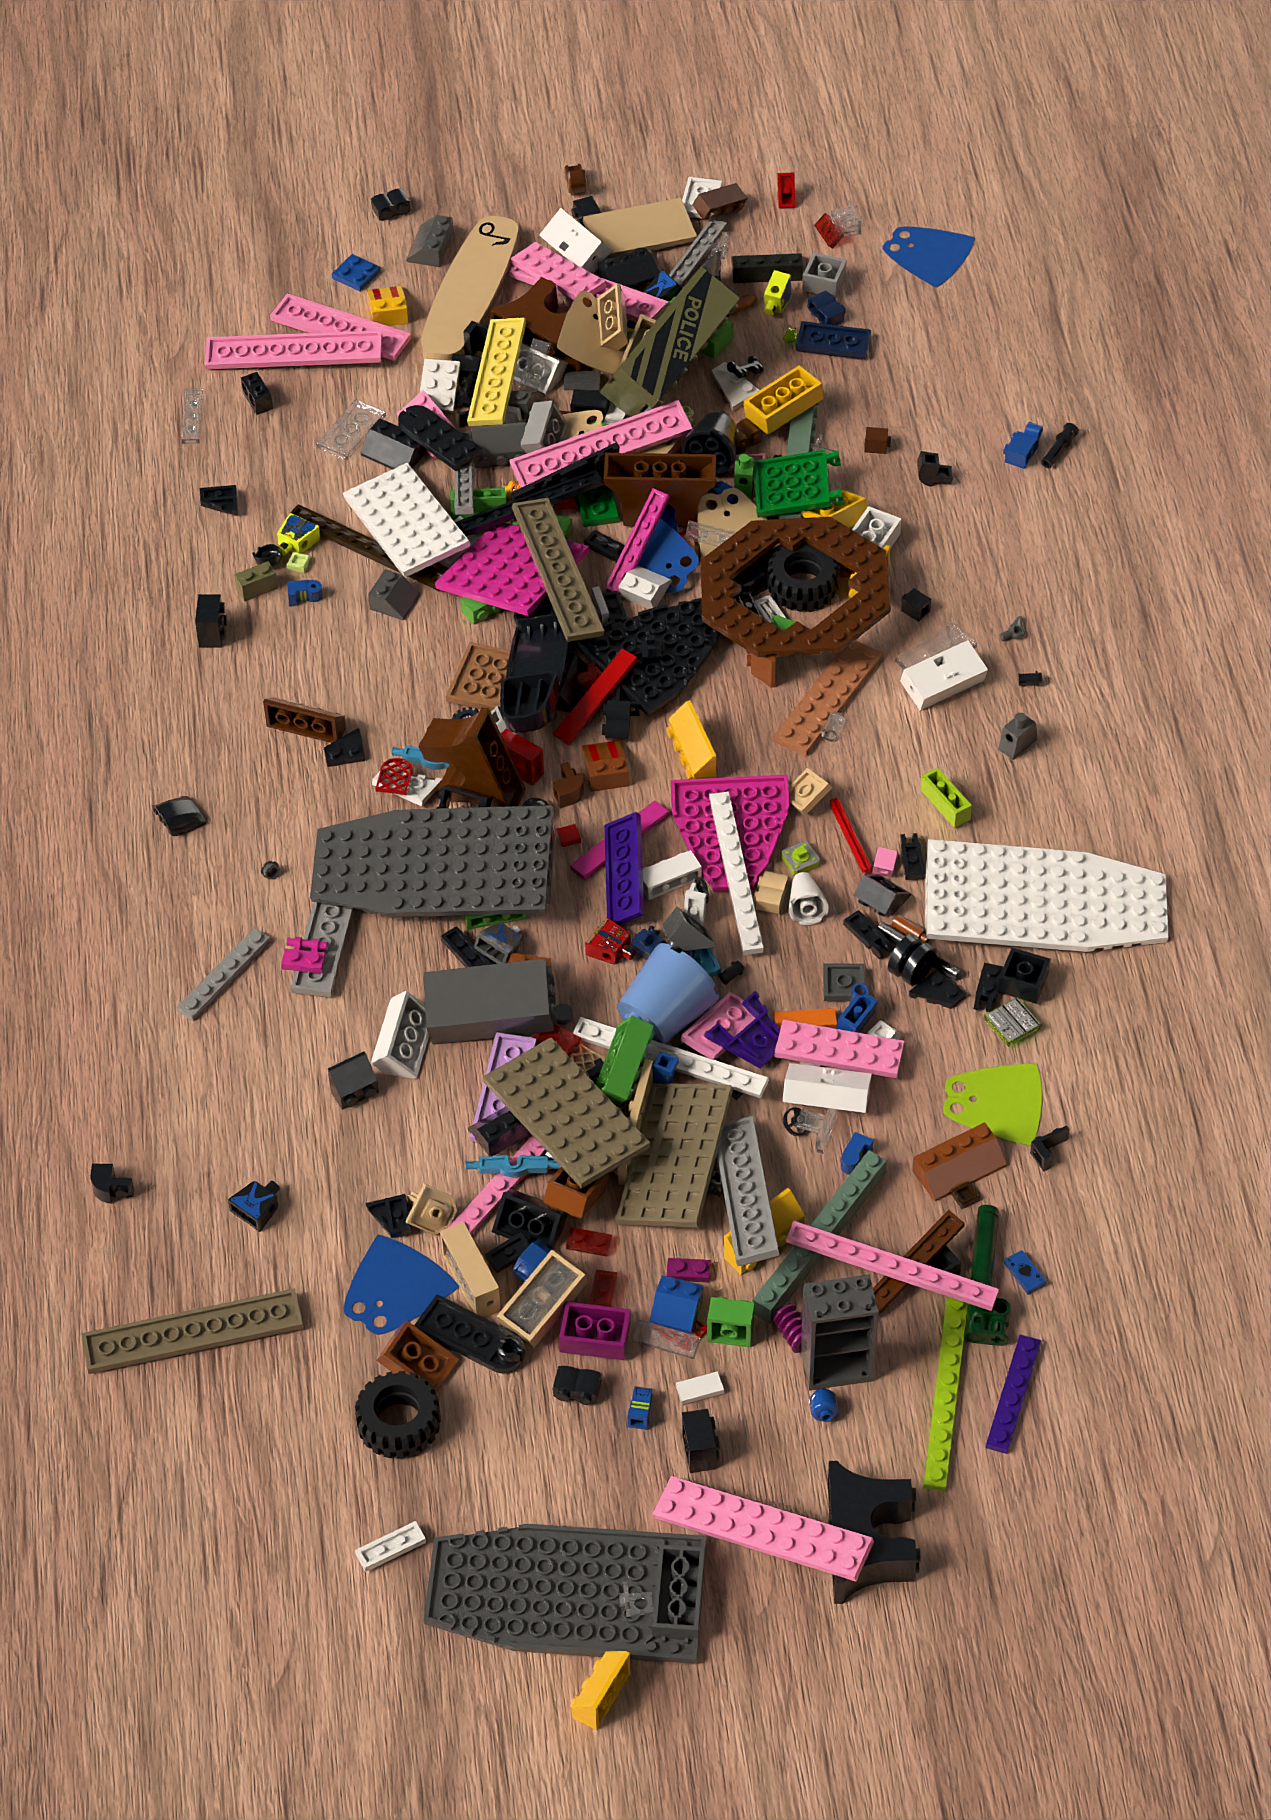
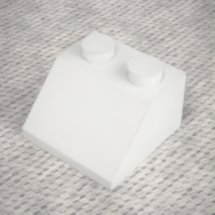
M638 566L626 573L618 588L623 599L651 609L657 607L672 580Z

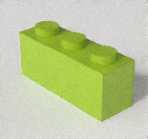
M938 767L921 776V792L954 828L971 820L972 805Z

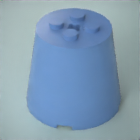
M660 943L654 948L617 1004L618 1012L623 1020L634 1016L653 1025L651 1033L654 1035L652 1040L666 1044L719 999V992L714 990L716 984L709 974L685 952L682 951L679 954L673 950L674 947L672 945Z

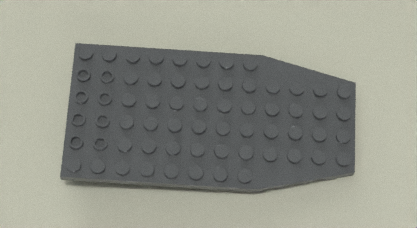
M553 805L393 810L317 829L310 899L312 902L332 906H345L346 909L353 910L355 908L364 910L366 913H380L381 916L386 917L546 913L547 904H550L555 842Z
M521 1524L518 1525L519 1527L509 1529L501 1527L496 1531L485 1532V1530L475 1531L476 1534L464 1535L462 1533L434 1538L424 1612V1624L511 1651L603 1657L606 1651H627L630 1653V1659L697 1664L706 1536Z

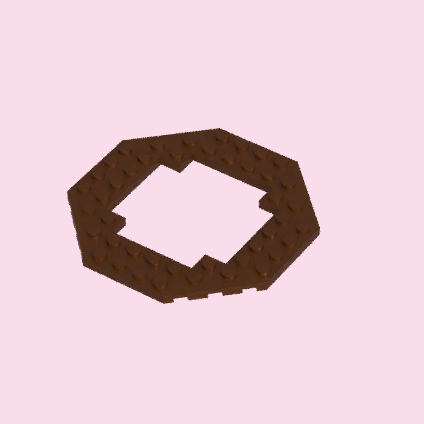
M832 517L750 521L700 560L703 622L757 657H766V654L793 656V653L804 652V655L820 654V651H831L832 654L840 653L891 612L886 550ZM804 542H807L857 573L848 580V586L858 593L811 630L796 621L783 631L732 599L742 591L741 585L732 579L778 543L794 551Z

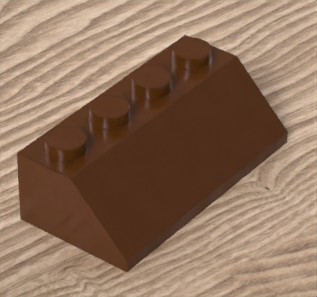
M267 698L263 701L267 727L329 743L340 739L346 729L345 715L283 699Z

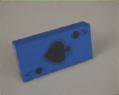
M1023 1250L1004 1259V1264L1027 1294L1046 1286V1280Z

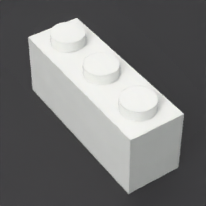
M690 850L670 859L662 860L650 867L643 868V892L647 899L650 900L695 882L696 877H702V866Z

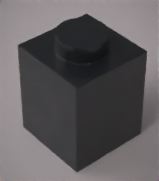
M915 588L909 593H905L901 599V611L918 622L931 610V598Z

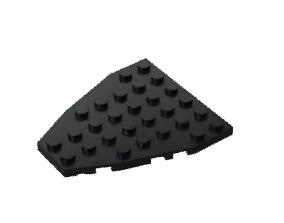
M702 598L691 601L678 602L677 606L667 607V604L638 612V616L622 617L621 621L612 624L610 621L602 624L604 629L603 636L578 640L575 642V647L602 673L621 649L636 656L638 661L619 683L620 690L632 702H639V709L649 717L679 696L709 657L721 633L703 622ZM647 637H654L655 641H660L662 660L643 662L641 642H646Z

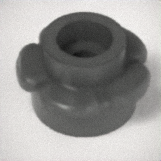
M267 861L261 867V874L268 879H274L280 873L279 865L276 861Z

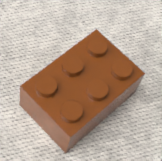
M561 1167L548 1181L543 1203L550 1205L554 1209L567 1212L573 1217L582 1218L605 1192L610 1172L581 1189Z

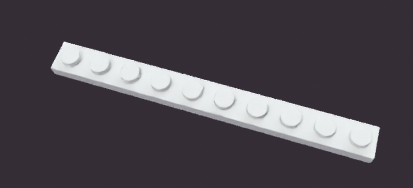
M729 792L709 794L743 955L763 953L762 939Z
M580 1017L572 1035L576 1039L609 1049L616 1028ZM651 1040L645 1049L647 1052L645 1059L653 1060V1063L659 1052L679 1058V1063L675 1069L677 1072L717 1085H732L733 1090L760 1099L769 1081L768 1077Z

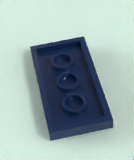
M801 321L796 350L866 359L871 330Z

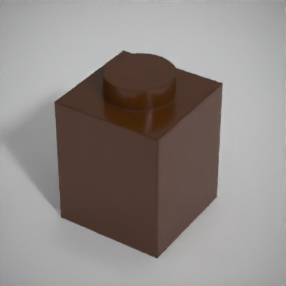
M867 427L864 452L886 454L887 447L891 446V436H888V428Z

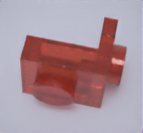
M595 662L587 664L588 671L577 674L582 692L588 691L602 674L600 668H596Z

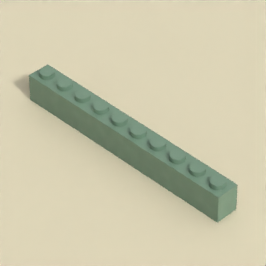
M815 405L790 420L786 456L813 452V445L811 443L814 444L815 433H812V431H816V420L813 419L817 418L818 407H815ZM801 511L779 514V519L804 518Z
M869 1150L810 1226L839 1235L885 1176L887 1160ZM794 1246L752 1300L754 1302V1315L771 1324L775 1312L785 1306L823 1255Z

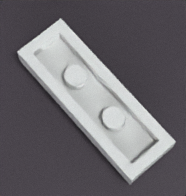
M414 1521L356 1549L355 1554L364 1571L367 1572L425 1544L426 1538L417 1522Z

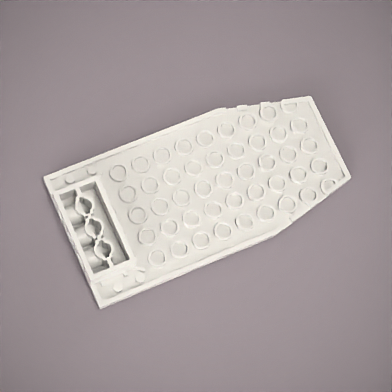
M928 839L925 867V931L927 939L1083 952L1094 951L1096 948L1107 950L1112 949L1113 946L1121 945L1123 947H1131L1132 944L1138 943L1141 945L1166 943L1168 940L1166 874L1087 852Z

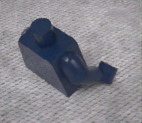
M650 926L648 930L642 929L633 939L632 946L645 960L648 959L658 944H668L663 938L659 937L661 930H655L654 926ZM683 950L691 958H694L696 950Z

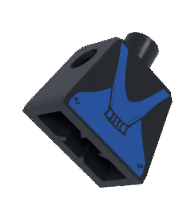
M662 269L646 288L645 292L670 302L679 294L682 287Z
M271 1180L264 1187L257 1181L251 1182L228 1199L230 1212L260 1232L278 1208L277 1196L275 1195L280 1190L278 1184Z

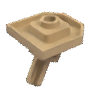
M423 1184L419 1194L411 1192L410 1195H407V1202L413 1205L405 1222L433 1235L440 1233V1231L447 1229L451 1225L457 1212L453 1196Z

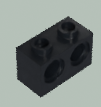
M258 372L241 377L242 392L256 415L272 410L271 393Z

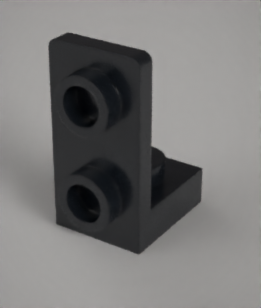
M1068 1126L1056 1128L1051 1133L1038 1136L1031 1142L1030 1154L1042 1171L1051 1168L1053 1156L1049 1148L1068 1140L1070 1130Z

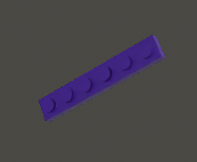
M1019 1335L986 1442V1449L1005 1454L1008 1453L1041 1340Z

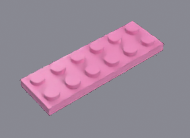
M534 242L510 258L513 266L538 280L543 277L556 283L557 291L573 300L583 290L595 295L606 287L605 280L537 242Z
M783 1020L775 1049V1057L897 1079L904 1041Z

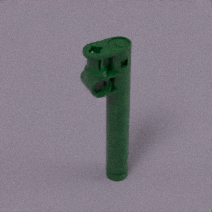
M981 1205L977 1210L971 1280L992 1287L999 1210L993 1205ZM996 1298L992 1311L968 1303L965 1339L976 1344L1006 1345L1009 1340L1006 1335V1328L1009 1326L1010 1303L1005 1299Z

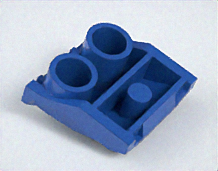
M541 1240L532 1242L519 1256L513 1268V1274L525 1282L551 1250L543 1245Z

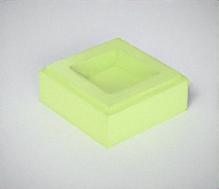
M293 552L287 563V569L305 573L311 561V556Z

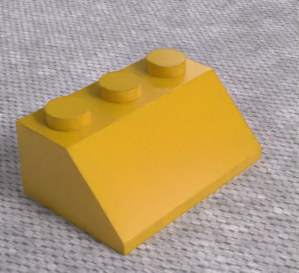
M842 490L844 505H835L831 502V507L801 511V514L804 518L832 517L848 528L856 525L867 509V501L865 497Z
M606 1651L602 1659L598 1658L593 1667L594 1672L591 1677H586L582 1684L583 1690L571 1702L570 1708H572L573 1719L595 1730L598 1729L631 1674L630 1653L627 1651Z

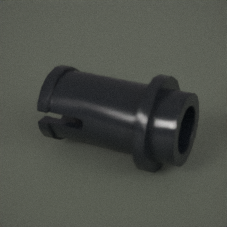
M1041 672L1018 673L1019 686L1031 684L1038 686V684H1042Z
M732 961L731 966L720 973L718 977L723 984L727 985L736 976L742 975L745 968L740 961Z

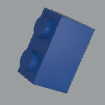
M662 1275L655 1293L649 1324L691 1334L703 1302V1285Z

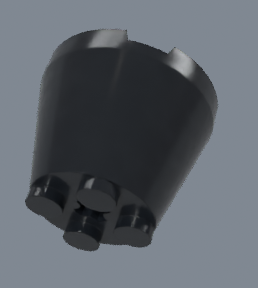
M725 411L708 413L685 436L681 447L682 454H716V475L727 472L733 465L736 457L737 427L735 422Z

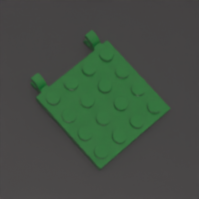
M826 450L754 461L756 511L758 518L831 507V502L835 505H844L842 489L833 492L829 490L828 464L841 466L839 450L831 453H826Z

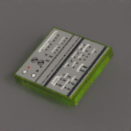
M1018 997L984 1015V1020L1008 1047L1042 1028V1024Z

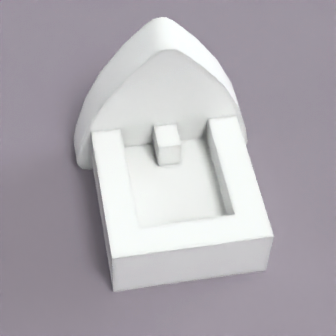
M881 1020L867 1032L868 1035L897 1040L901 1037V1033L898 1030L891 1028Z

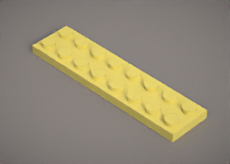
M525 318L490 320L467 419L469 426L504 424L526 326Z

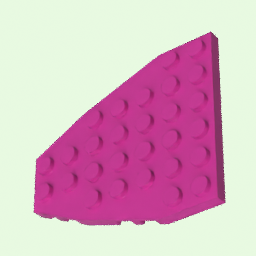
M788 774L671 780L673 819L688 851H692L702 866V875L713 892H729L709 794L729 792L750 890H754L758 884L759 877L763 875L773 857L789 813Z

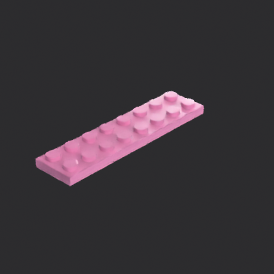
M288 293L270 315L271 321L308 333L382 330L381 357L393 361L397 359L411 339V333Z

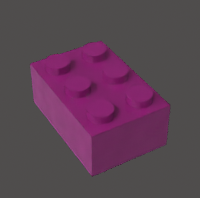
M566 1302L559 1336L560 1352L624 1360L631 1325L630 1309Z

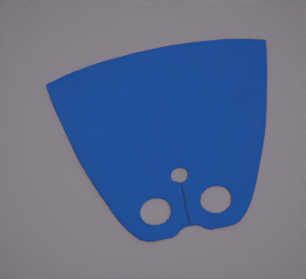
M904 226L898 227L893 232V238L887 240L882 248L891 259L928 284L938 287L963 263L973 246L975 237L938 229ZM907 231L910 233V236L908 238H901L899 233ZM912 243L914 244V246L909 247L908 244ZM891 244H898L900 249L892 251L889 249V246Z
M377 1235L354 1275L345 1299L344 1313L354 1321H362L370 1332L380 1335L398 1328L405 1321H411L420 1316L436 1294L446 1298L459 1285L446 1271L423 1254L399 1241ZM376 1301H382L383 1305L377 1307L375 1305ZM362 1302L365 1305L364 1312L360 1314L354 1313L352 1311L353 1304ZM376 1316H384L386 1318V1324L383 1327L373 1325V1319Z

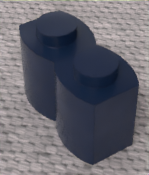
M825 290L808 298L807 307L812 315L818 318L820 323L835 325L844 321L845 308L835 300L833 294Z

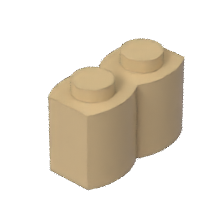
M765 871L763 877H759V891H755L753 896L756 910L775 914L780 913L788 888V875Z

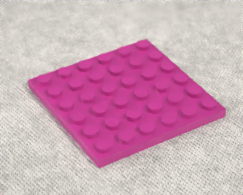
M506 522L488 528L435 582L436 589L529 616L548 596L520 526ZM566 540L575 563L578 565L589 553V546Z

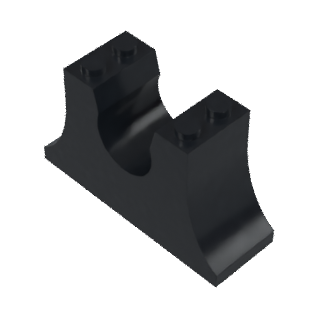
M829 1461L827 1485L830 1525L872 1537L874 1541L857 1581L832 1574L834 1604H843L853 1593L870 1585L888 1582H915V1573H919V1562L921 1561L920 1548H916L915 1540L905 1537L886 1538L874 1530L882 1524H900L911 1521V1512H915L916 1488H912L911 1479L868 1478L849 1471L838 1461Z

